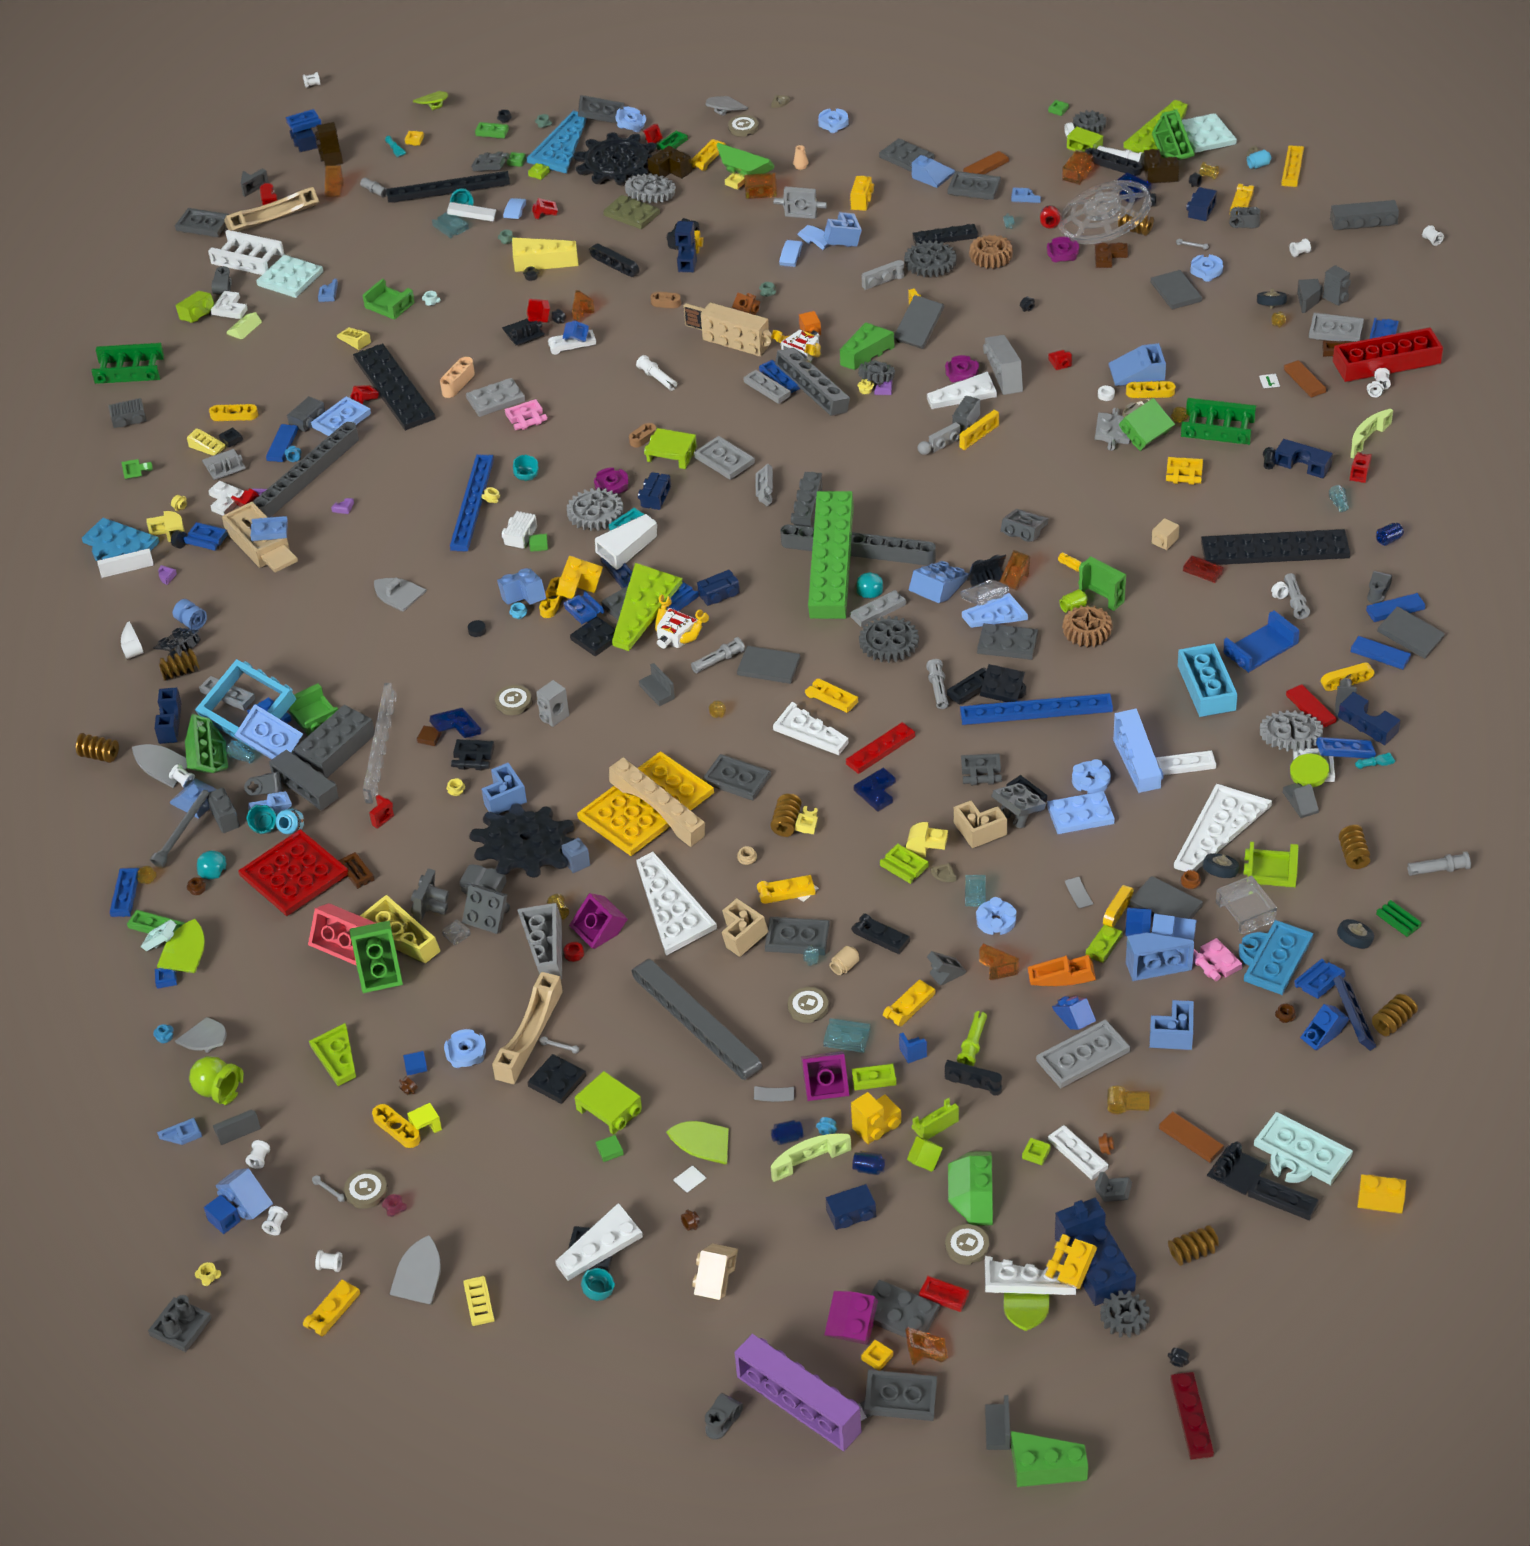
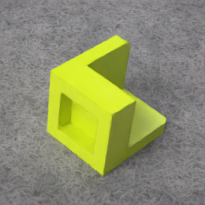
M431 1103L407 1113L409 1122L417 1130L427 1125L431 1127L434 1133L442 1130L440 1118Z

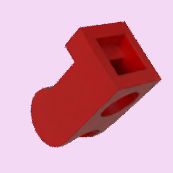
M265 183L260 186L262 206L278 201L272 184Z
M1357 452L1351 467V481L1366 483L1372 454Z

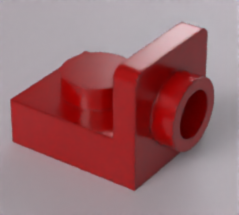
M538 198L536 204L534 203L532 207L535 219H539L541 212L546 215L556 216L558 212L556 203Z
M1060 350L1048 354V359L1055 370L1072 366L1071 352Z
M370 385L353 386L351 399L363 405L364 400L378 399L379 392Z
M381 795L376 796L378 806L369 812L372 826L377 829L394 816L392 802Z

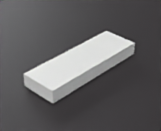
M450 202L447 214L494 221L496 210Z
M150 549L97 561L102 578L154 565Z
M1212 750L1156 757L1158 767L1162 769L1163 775L1216 769Z
M1065 1125L1048 1136V1141L1091 1180L1098 1177L1100 1172H1105L1108 1169V1164Z

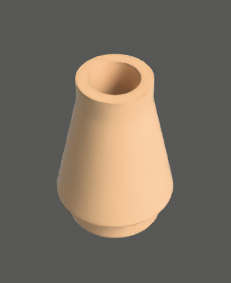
M798 145L795 148L793 164L796 169L802 170L807 167L808 159L805 147Z

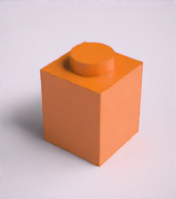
M815 311L799 314L800 329L807 333L814 330L820 336L821 322Z

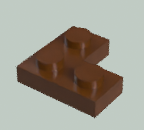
M1095 243L1096 268H1112V258H1128L1127 243Z

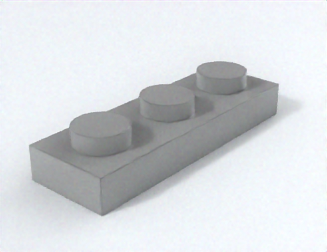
M757 370L744 377V383L778 404L791 396L790 390Z
M894 590L851 611V618L860 627L868 624V621L873 622L874 618L879 619L881 616L883 617L905 606L906 600Z
M210 676L199 687L200 692L207 695L219 679ZM233 685L221 701L245 710L255 700V696L253 693Z

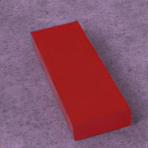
M1302 684L1286 691V696L1305 715L1311 714V718L1316 717L1317 721H1321L1323 728L1336 723V717Z

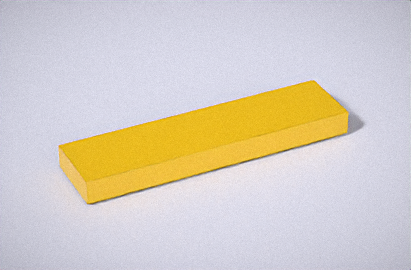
M1288 145L1281 186L1297 187L1304 152L1303 146Z

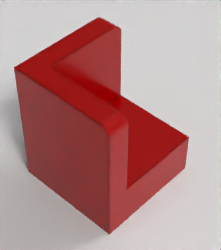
M529 299L527 307L528 321L547 323L550 311L548 300Z
M249 488L248 491L245 490L240 498L232 495L231 499L238 506L242 507L253 502L260 495L255 490Z

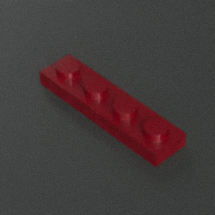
M1194 1372L1172 1374L1170 1381L1190 1460L1213 1457L1214 1450Z

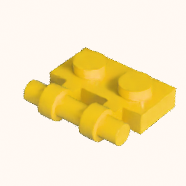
M1168 457L1166 481L1173 482V484H1178V482L1189 483V485H1194V483L1201 484L1202 477L1200 476H1202L1203 459Z
M1062 1234L1060 1241H1057L1054 1248L1056 1250L1052 1259L1046 1265L1048 1269L1045 1276L1053 1279L1055 1273L1059 1272L1060 1274L1057 1279L1059 1282L1080 1289L1097 1247L1078 1239H1074L1070 1247L1068 1246L1070 1237ZM1063 1254H1068L1064 1265H1061L1060 1261Z

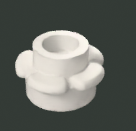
M1373 381L1367 385L1368 394L1374 398L1379 397L1384 390V386L1378 381Z
M1282 581L1274 584L1271 589L1272 596L1278 599L1285 598L1289 593L1287 585Z

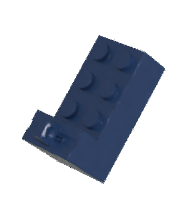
M1096 1197L1084 1202L1082 1200L1074 1202V1206L1055 1212L1056 1242H1059L1062 1234L1070 1237L1068 1243L1070 1247L1074 1239L1097 1247L1082 1283L1094 1306L1104 1303L1105 1298L1110 1300L1111 1293L1119 1296V1291H1122L1123 1295L1127 1294L1128 1291L1133 1292L1136 1285V1274L1106 1227V1213Z

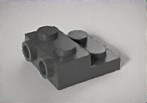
M1015 509L1003 518L1000 532L1032 542L1040 536L1041 529L1048 525L1049 518Z

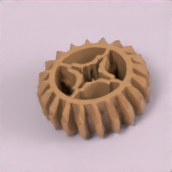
M989 234L988 236L977 237V240H973V243H971L969 250L972 262L975 265H979L980 268L986 267V269L1005 266L1011 260L1013 253L1010 241H1007V238H1002L1001 235L996 236V234L994 236Z
M1080 605L1079 608L1074 607L1072 611H1068L1062 628L1064 636L1067 637L1068 641H1072L1073 644L1078 643L1079 647L1082 645H1086V647L1092 645L1095 647L1096 644L1101 645L1102 642H1107L1108 637L1111 635L1113 624L1111 616L1108 615L1107 611H1103L1102 608L1096 609V606L1089 607L1087 605V607H1083Z

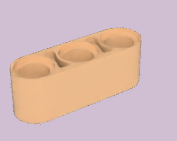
M460 358L440 379L443 397H454L473 378L475 372L472 358Z

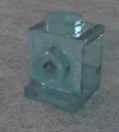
M965 875V906L977 907L985 902L986 875Z

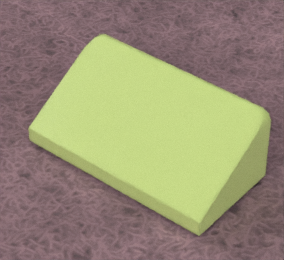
M256 312L246 314L226 333L243 339L262 321Z

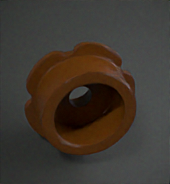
M192 878L188 881L187 890L192 895H200L205 891L206 883L202 878Z
M1285 1003L1278 1007L1275 1016L1279 1018L1280 1022L1288 1023L1295 1020L1296 1012L1292 1005Z
M405 1076L403 1080H399L401 1084L399 1088L406 1095H409L410 1092L415 1094L414 1091L418 1086L409 1077Z
M686 1210L681 1215L682 1224L687 1231L697 1229L700 1219L695 1211Z

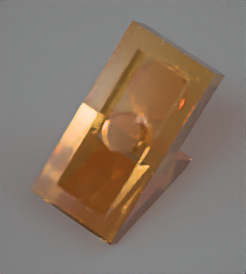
M341 165L325 166V197H341V186H344Z
M576 290L572 315L573 321L580 322L581 317H584V313H594V303L587 295Z
M1013 550L999 583L1017 591L1023 576H1029L1030 556Z
M984 943L980 947L979 962L990 967L989 980L1014 976L1019 973V958Z
M909 1327L905 1329L912 1365H915L923 1357L939 1362H944L948 1358L944 1338Z

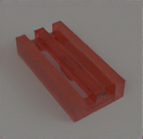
M1191 555L1183 565V571L1216 583L1217 579L1220 578V574L1224 573V567Z

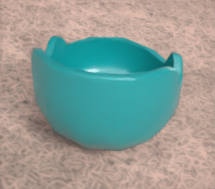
M464 188L456 189L450 197V202L471 206L474 204L471 192Z
M519 455L514 459L513 473L517 479L529 481L537 476L539 470L538 461L533 456Z
M872 572L860 575L856 581L857 594L864 598L878 597L883 593L882 578Z
M255 805L248 811L246 819L248 826L254 832L267 834L275 829L277 815L267 805Z
M214 850L202 853L197 859L198 875L205 879L219 878L222 870H226V857Z
M595 1268L585 1272L582 1277L581 1287L583 1293L589 1299L602 1301L612 1294L615 1282L612 1275L606 1270Z

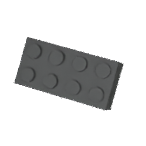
M343 705L296 746L294 753L300 760L309 763L314 770L320 771L325 778H328L375 736L373 721L364 714Z

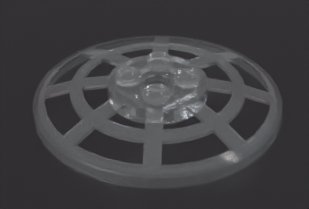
M1119 180L1099 184L1080 193L1064 207L1060 214L1059 229L1064 237H1069L1070 241L1073 242L1076 240L1079 244H1095L1112 240L1136 227L1146 217L1151 207V196L1144 185L1134 181ZM1127 186L1137 187L1143 190L1144 193H1134ZM1115 188L1111 192H1102L1104 189ZM1122 189L1125 190L1128 194L1119 196L1117 192H1119ZM1096 193V195L1091 197L1090 199H1085L1091 194ZM1145 197L1144 204L1139 212L1131 209L1135 198ZM1129 199L1126 207L1122 206L1121 200ZM1079 204H1084L1083 209L1075 212ZM1072 207L1070 216L1063 220L1066 213ZM1118 211H1120L1119 214L1109 219V217L1115 215ZM1085 213L1086 218L1083 222L1076 218ZM1126 214L1133 217L1124 225L1111 230L1110 224ZM1072 220L1075 225L1079 226L1076 234L1067 231L1064 225ZM1091 220H1092V221H1100V220H1102L1101 222H1097V223H1089ZM1104 226L1105 233L1089 236L1082 235L1085 228Z

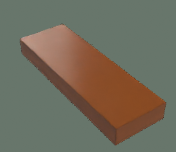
M997 151L963 168V172L984 175L1008 163L1009 157Z
M1299 360L1284 365V371L1311 398L1326 393V387Z
M1173 1111L1159 1124L1160 1130L1209 1163L1224 1150L1223 1144Z

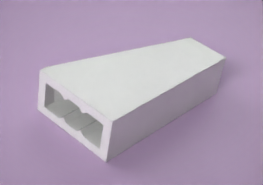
M645 514L596 537L595 552L617 570L657 537V522Z

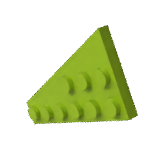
M1179 100L1172 101L1123 143V148L1136 153L1157 149L1152 131L1162 113L1177 109L1181 120H1183L1188 104Z
M635 563L612 639L613 646L629 651L657 616L658 609L662 605L659 602V596L663 594V602H666L667 597L671 598L682 585V578Z

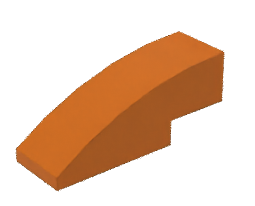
M1089 955L1069 960L1067 956H1063L1028 967L1030 984L1036 986H1067L1096 980L1094 965Z

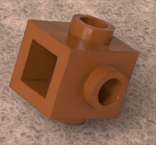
M738 292L732 308L756 315L761 302L755 299V295L750 293L744 295Z

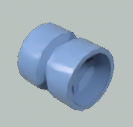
M188 599L180 600L173 609V617L189 629L199 630L207 620V613Z

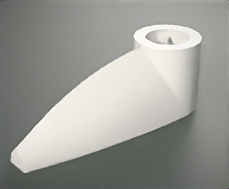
M130 621L125 625L121 635V647L126 659L144 653Z

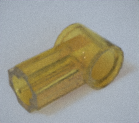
M1112 1086L1108 1089L1107 1109L1110 1113L1122 1114L1126 1110L1149 1111V1092L1126 1091L1122 1086Z

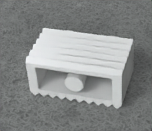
M517 511L513 517H510L507 528H504L502 531L504 545L525 549L529 542V535H533L537 529L536 515Z

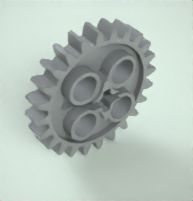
M637 174V177L632 176L625 183L626 193L628 196H632V199L637 198V201L643 200V202L649 201V203L654 201L657 203L658 201L663 202V200L668 201V198L672 199V196L675 195V183H672V180H668V178H663V176L658 177L657 174L654 176L652 174H643V176Z
M591 488L589 492L584 489L583 494L578 492V497L572 496L573 500H569L566 509L569 521H572V525L577 524V528L583 526V530L590 528V531H592L593 528H596L599 531L600 527L606 529V525L621 517V514H623V502H621V497H618L617 493L613 494L612 490L607 492L606 488L603 491L597 488L594 491Z
M1286 710V713L1279 711L1278 714L1272 713V716L1267 715L1266 719H1262V723H1260V736H1262V740H1266V744L1272 743V748L1279 746V750L1286 748V751L1293 749L1296 752L1300 748L1304 751V747L1311 749V745L1317 746V738L1323 737V725H1321V721H1317L1316 717L1311 718V714L1304 715L1303 711L1301 713H1297L1296 710L1293 713H1290L1289 710Z

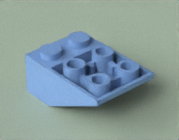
M1159 343L1142 345L1109 363L1115 386L1126 385L1130 382H1157L1165 380L1166 363Z
M939 561L914 570L909 591L941 603L947 601L961 587L969 574L964 572L962 568L949 566L948 562Z

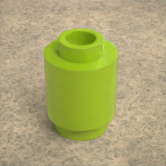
M1077 589L1064 595L1059 600V604L1063 612L1067 613L1072 611L1074 607L1086 606L1088 598L1084 591Z

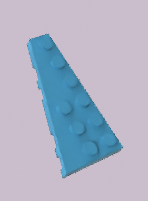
M573 110L527 157V163L533 165L538 163L548 166L551 170L567 173L587 118L578 117V111Z

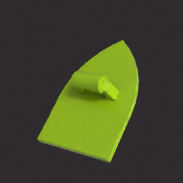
M437 91L417 98L413 102L428 104L431 110L443 107V100L448 97L447 92Z
M196 919L188 921L174 931V935L164 946L157 968L196 973L205 946L204 933Z
M687 1121L667 1130L666 1133L671 1140L690 1155L727 1164L728 1128L705 1122Z
M1004 1293V1313L1010 1322L1024 1331L1030 1330L1042 1323L1049 1312V1294Z

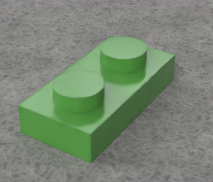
M479 122L475 134L476 136L500 139L505 138L509 128L506 124Z

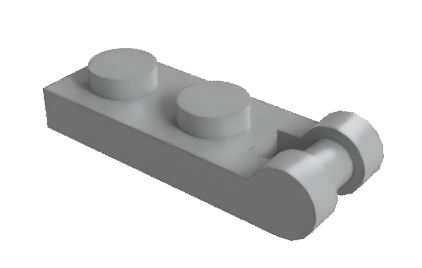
M897 260L862 273V287L867 290L893 279H902L904 277V271L902 270L904 262Z

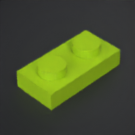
M1103 925L1086 949L1085 956L1089 955L1090 958L1104 963L1122 938L1123 931Z
M893 1064L851 1069L854 1090L896 1085Z

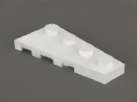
M988 372L927 393V400L931 409L960 404L964 396H971L980 400L997 397V391Z
M794 702L790 703L773 724V730L837 755H840L848 745V738L832 727H826L823 725V721L818 718L814 719L804 709L800 710Z
M618 1203L556 1260V1266L569 1281L643 1237L642 1231Z
M985 1256V1292L1076 1295V1288L1059 1282L1057 1280L1059 1272L1055 1273L1053 1279L1046 1277L1045 1273L1048 1268L1038 1270L1035 1265L1026 1264L1023 1267L1013 1265V1261L1004 1259L1002 1263L993 1261V1257Z

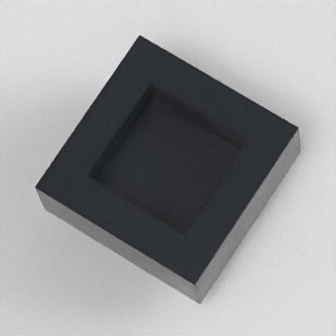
M233 427L219 434L220 440L228 447L243 441L242 435Z

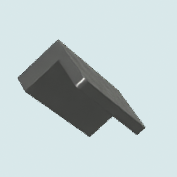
M655 663L650 664L651 675L639 680V686L660 707L675 699L674 685Z
M252 1109L213 1125L221 1145L261 1129L257 1114Z
M1004 1395V1404H985L986 1450H1010L1009 1395Z

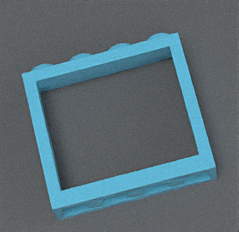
M237 659L195 709L199 716L210 718L213 726L235 739L237 738L234 735L239 727L212 712V710L243 673L280 693V696L267 711L278 719L283 717L296 700L291 687L286 684L284 686L281 685L276 678L272 676L269 678L262 670H255L248 662H241Z

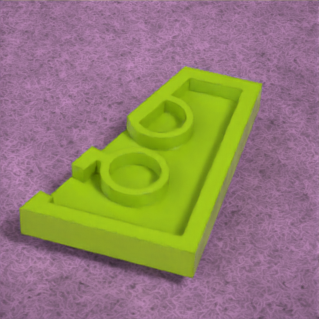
M346 1023L309 1041L310 1047L337 1086L356 1078Z

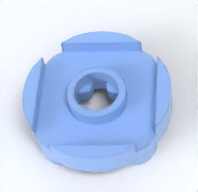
M624 107L622 110L618 109L615 116L619 128H626L634 132H640L646 122L645 115L643 114L642 116L640 111L633 107Z
M836 108V111L826 109L819 114V127L829 130L830 133H836L849 124L848 114L842 109Z
M1199 255L1192 259L1190 272L1196 277L1203 278L1204 281L1209 282L1212 281V278H1216L1223 273V261L1215 255H1209V257Z
M1094 759L1073 767L1072 784L1078 791L1081 792L1082 789L1087 791V794L1107 789L1111 780V773L1102 764L1101 760Z
M993 897L990 901L981 904L976 910L977 925L980 930L987 934L993 935V932H1000V935L1006 934L1015 927L1016 910L1008 902L1002 901L998 897ZM993 916H1000V919H993Z
M464 1029L454 1032L448 1042L446 1040L444 1051L447 1060L451 1062L453 1067H468L483 1062L486 1053V1043L481 1034L479 1036L474 1033V1030ZM463 1046H467L469 1048L467 1050H462Z

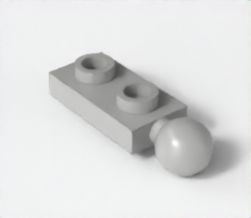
M955 422L930 435L929 442L922 441L918 444V452L922 455H927L930 451L934 453L959 440L960 425Z

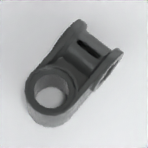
M1234 207L1231 209L1229 224L1233 228H1257L1260 226L1259 208Z
M221 266L215 270L214 279L212 280L213 294H222L224 291L231 290L232 280L229 277L230 269L228 267Z
M1373 571L1369 583L1370 590L1367 595V600L1370 603L1383 602L1390 588L1392 575Z
M280 772L249 778L244 785L245 791L249 795L271 794L283 791ZM252 781L258 784L256 791H253V788H249Z
M721 1393L705 1415L706 1435L714 1440L722 1438L731 1425L739 1418L743 1409V1403Z

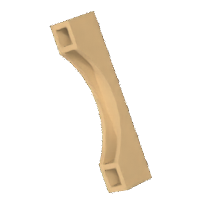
M311 187L270 204L227 215L224 221L228 230L239 232L316 206L319 200L314 187Z
M624 757L609 767V782L621 792L635 795L651 805L666 820L676 836L688 846L692 847L705 837V822Z
M545 972L540 973L533 986L528 1008L520 1027L510 1042L500 1048L492 1063L495 1080L515 1084L563 992L560 976Z

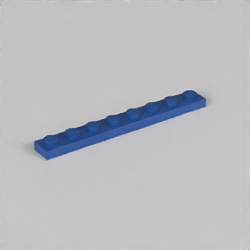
M476 454L450 543L451 551H468L483 500L482 494H484L494 462L493 455Z
M1110 693L960 706L962 725L1113 712Z

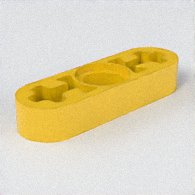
M1170 381L1130 382L1126 385V395L1130 398H1169L1175 395V384Z
M253 404L214 405L209 409L210 417L213 421L254 420L258 417L257 407Z
M561 577L551 579L546 589L547 599L542 600L539 605L540 615L543 618L555 616L563 596L556 594V587L558 588ZM551 596H557L555 599H549Z
M1361 663L1326 673L1320 682L1326 691H1333L1340 686V680L1350 675L1348 679L1354 685L1371 679L1374 675V670L1369 663Z
M1122 885L1104 914V925L1110 927L1116 925L1133 896L1134 889L1132 887Z
M379 1104L373 1108L374 1122L404 1147L414 1148L420 1143L419 1130L386 1104ZM394 1123L402 1124L398 1129L391 1128Z

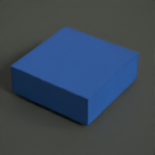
M155 969L157 989L177 985L176 970Z
M424 1051L403 1055L407 1076L428 1071Z

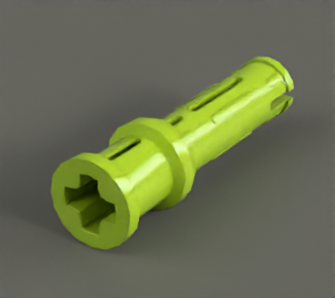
M980 1011L975 1012L967 1039L962 1042V1051L957 1057L958 1063L970 1066L975 1065V1055L980 1049L978 1042L987 1020L986 1013L982 1012L979 1018Z

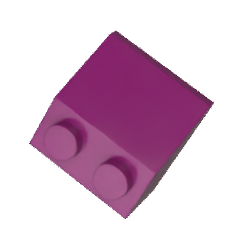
M589 893L569 926L592 949H595L617 936L628 918L605 896Z
M843 1051L801 1056L807 1101L849 1096Z
M834 1291L824 1336L869 1345L878 1304L877 1298L872 1295L851 1291Z

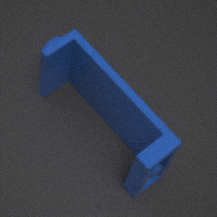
M1274 610L1268 615L1267 625L1236 643L1225 638L1223 653L1249 673L1298 644L1300 630Z

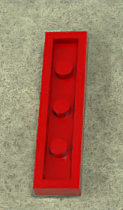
M901 722L846 758V765L860 774L913 739L915 731Z

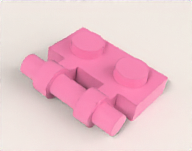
M536 399L505 409V414L511 424L516 423L514 424L515 430H525L528 426L540 425L543 421L547 420L546 414H543L542 407Z
M1217 938L1201 946V953L1194 949L1193 962L1204 970V974L1214 981H1218L1221 978L1219 973L1226 978L1242 969V963Z

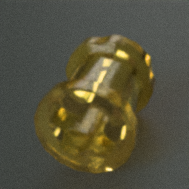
M1203 162L1199 174L1209 176L1215 180L1219 173V166L1214 167Z
M554 894L548 898L547 904L556 903L563 920L570 913L569 908L565 906V898L562 894Z

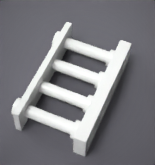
M231 230L225 231L228 242L221 249L211 247L208 251L211 264L263 275L268 270L267 262L274 254L284 255L282 241ZM233 245L239 247L235 252L228 251ZM246 248L252 249L249 255L242 254ZM260 251L266 252L263 258H258L256 255Z

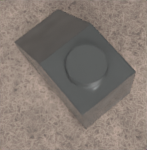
M1318 279L1298 280L1297 295L1301 311L1306 313L1319 303L1320 295L1323 294V287L1319 284Z

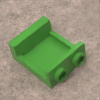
M381 279L363 294L366 309L394 320L415 303L412 289L407 288L401 293L388 288L385 279Z
M1154 398L1125 416L1119 423L1122 432L1129 437L1132 444L1139 451L1160 435L1168 433L1175 425Z
M1091 556L1080 564L1078 584L1081 591L1085 592L1087 589H1090L1107 598L1108 608L1113 611L1125 602L1126 574Z
M317 683L294 694L296 700L288 709V712L307 736H309L338 710V707L333 708L324 697L322 687Z

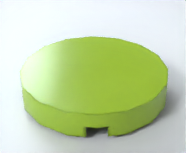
M1313 753L1303 754L1292 761L1290 776L1296 784L1299 783L1302 786L1311 784L1312 787H1317L1328 779L1329 764L1320 755Z

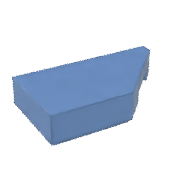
M1013 188L1011 201L1040 203L1041 197L1034 195L1033 191L1029 188Z
M337 279L332 280L333 282L329 285L325 284L320 287L318 294L319 302L335 301L338 286Z
M195 1118L157 1132L159 1139L181 1145L202 1137Z

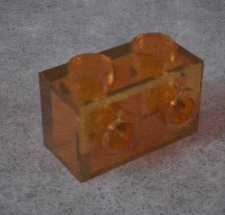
M1075 151L1063 166L1062 180L1080 185L1094 168L1093 155Z
M775 173L744 175L746 199L777 197Z

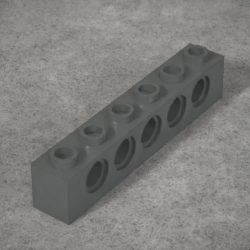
M794 347L777 351L775 365L798 384V387L830 416L847 412L850 397Z

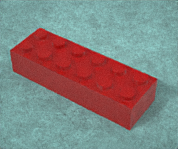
M1424 328L1335 345L1333 363L1344 382L1373 377L1375 371L1379 368H1386L1389 370V373L1441 364L1443 346L1431 328Z

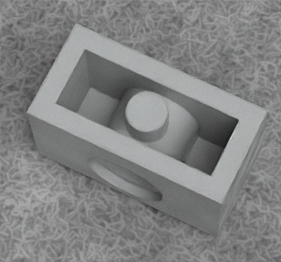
M552 680L536 691L539 717L544 723L554 727L569 716L566 689Z

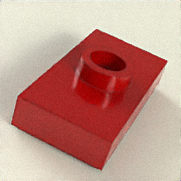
M927 1276L919 1296L961 1312L969 1296V1290Z

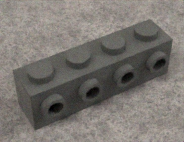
M1395 200L1331 205L1330 220L1334 230L1397 225L1399 210Z
M804 472L803 479H800L799 482L800 490H797V501L794 502L795 513L791 514V523L798 526L814 527L817 491H822L823 489L822 473Z
M287 749L269 761L271 772H280L281 782L322 811L338 799V787L334 781L325 778L320 771L317 772L309 763L303 762L296 754H292Z

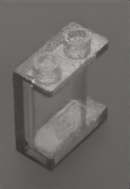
M1252 875L1217 889L1216 904L1219 908L1226 906L1239 923L1240 934L1252 932L1264 925H1270L1276 920V905Z

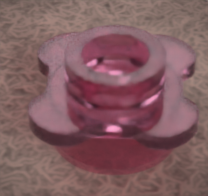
M397 1194L389 1195L382 1202V1207L387 1210V1216L393 1217L400 1211L404 1212L407 1209V1205L402 1202V1197Z

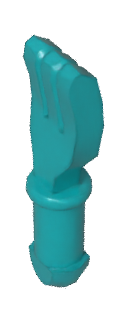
M390 136L385 137L386 143L390 145L397 157L406 154Z
M1386 753L1377 757L1359 759L1356 761L1355 766L1359 769L1375 766L1376 764L1387 766L1393 764L1395 759L1391 753Z

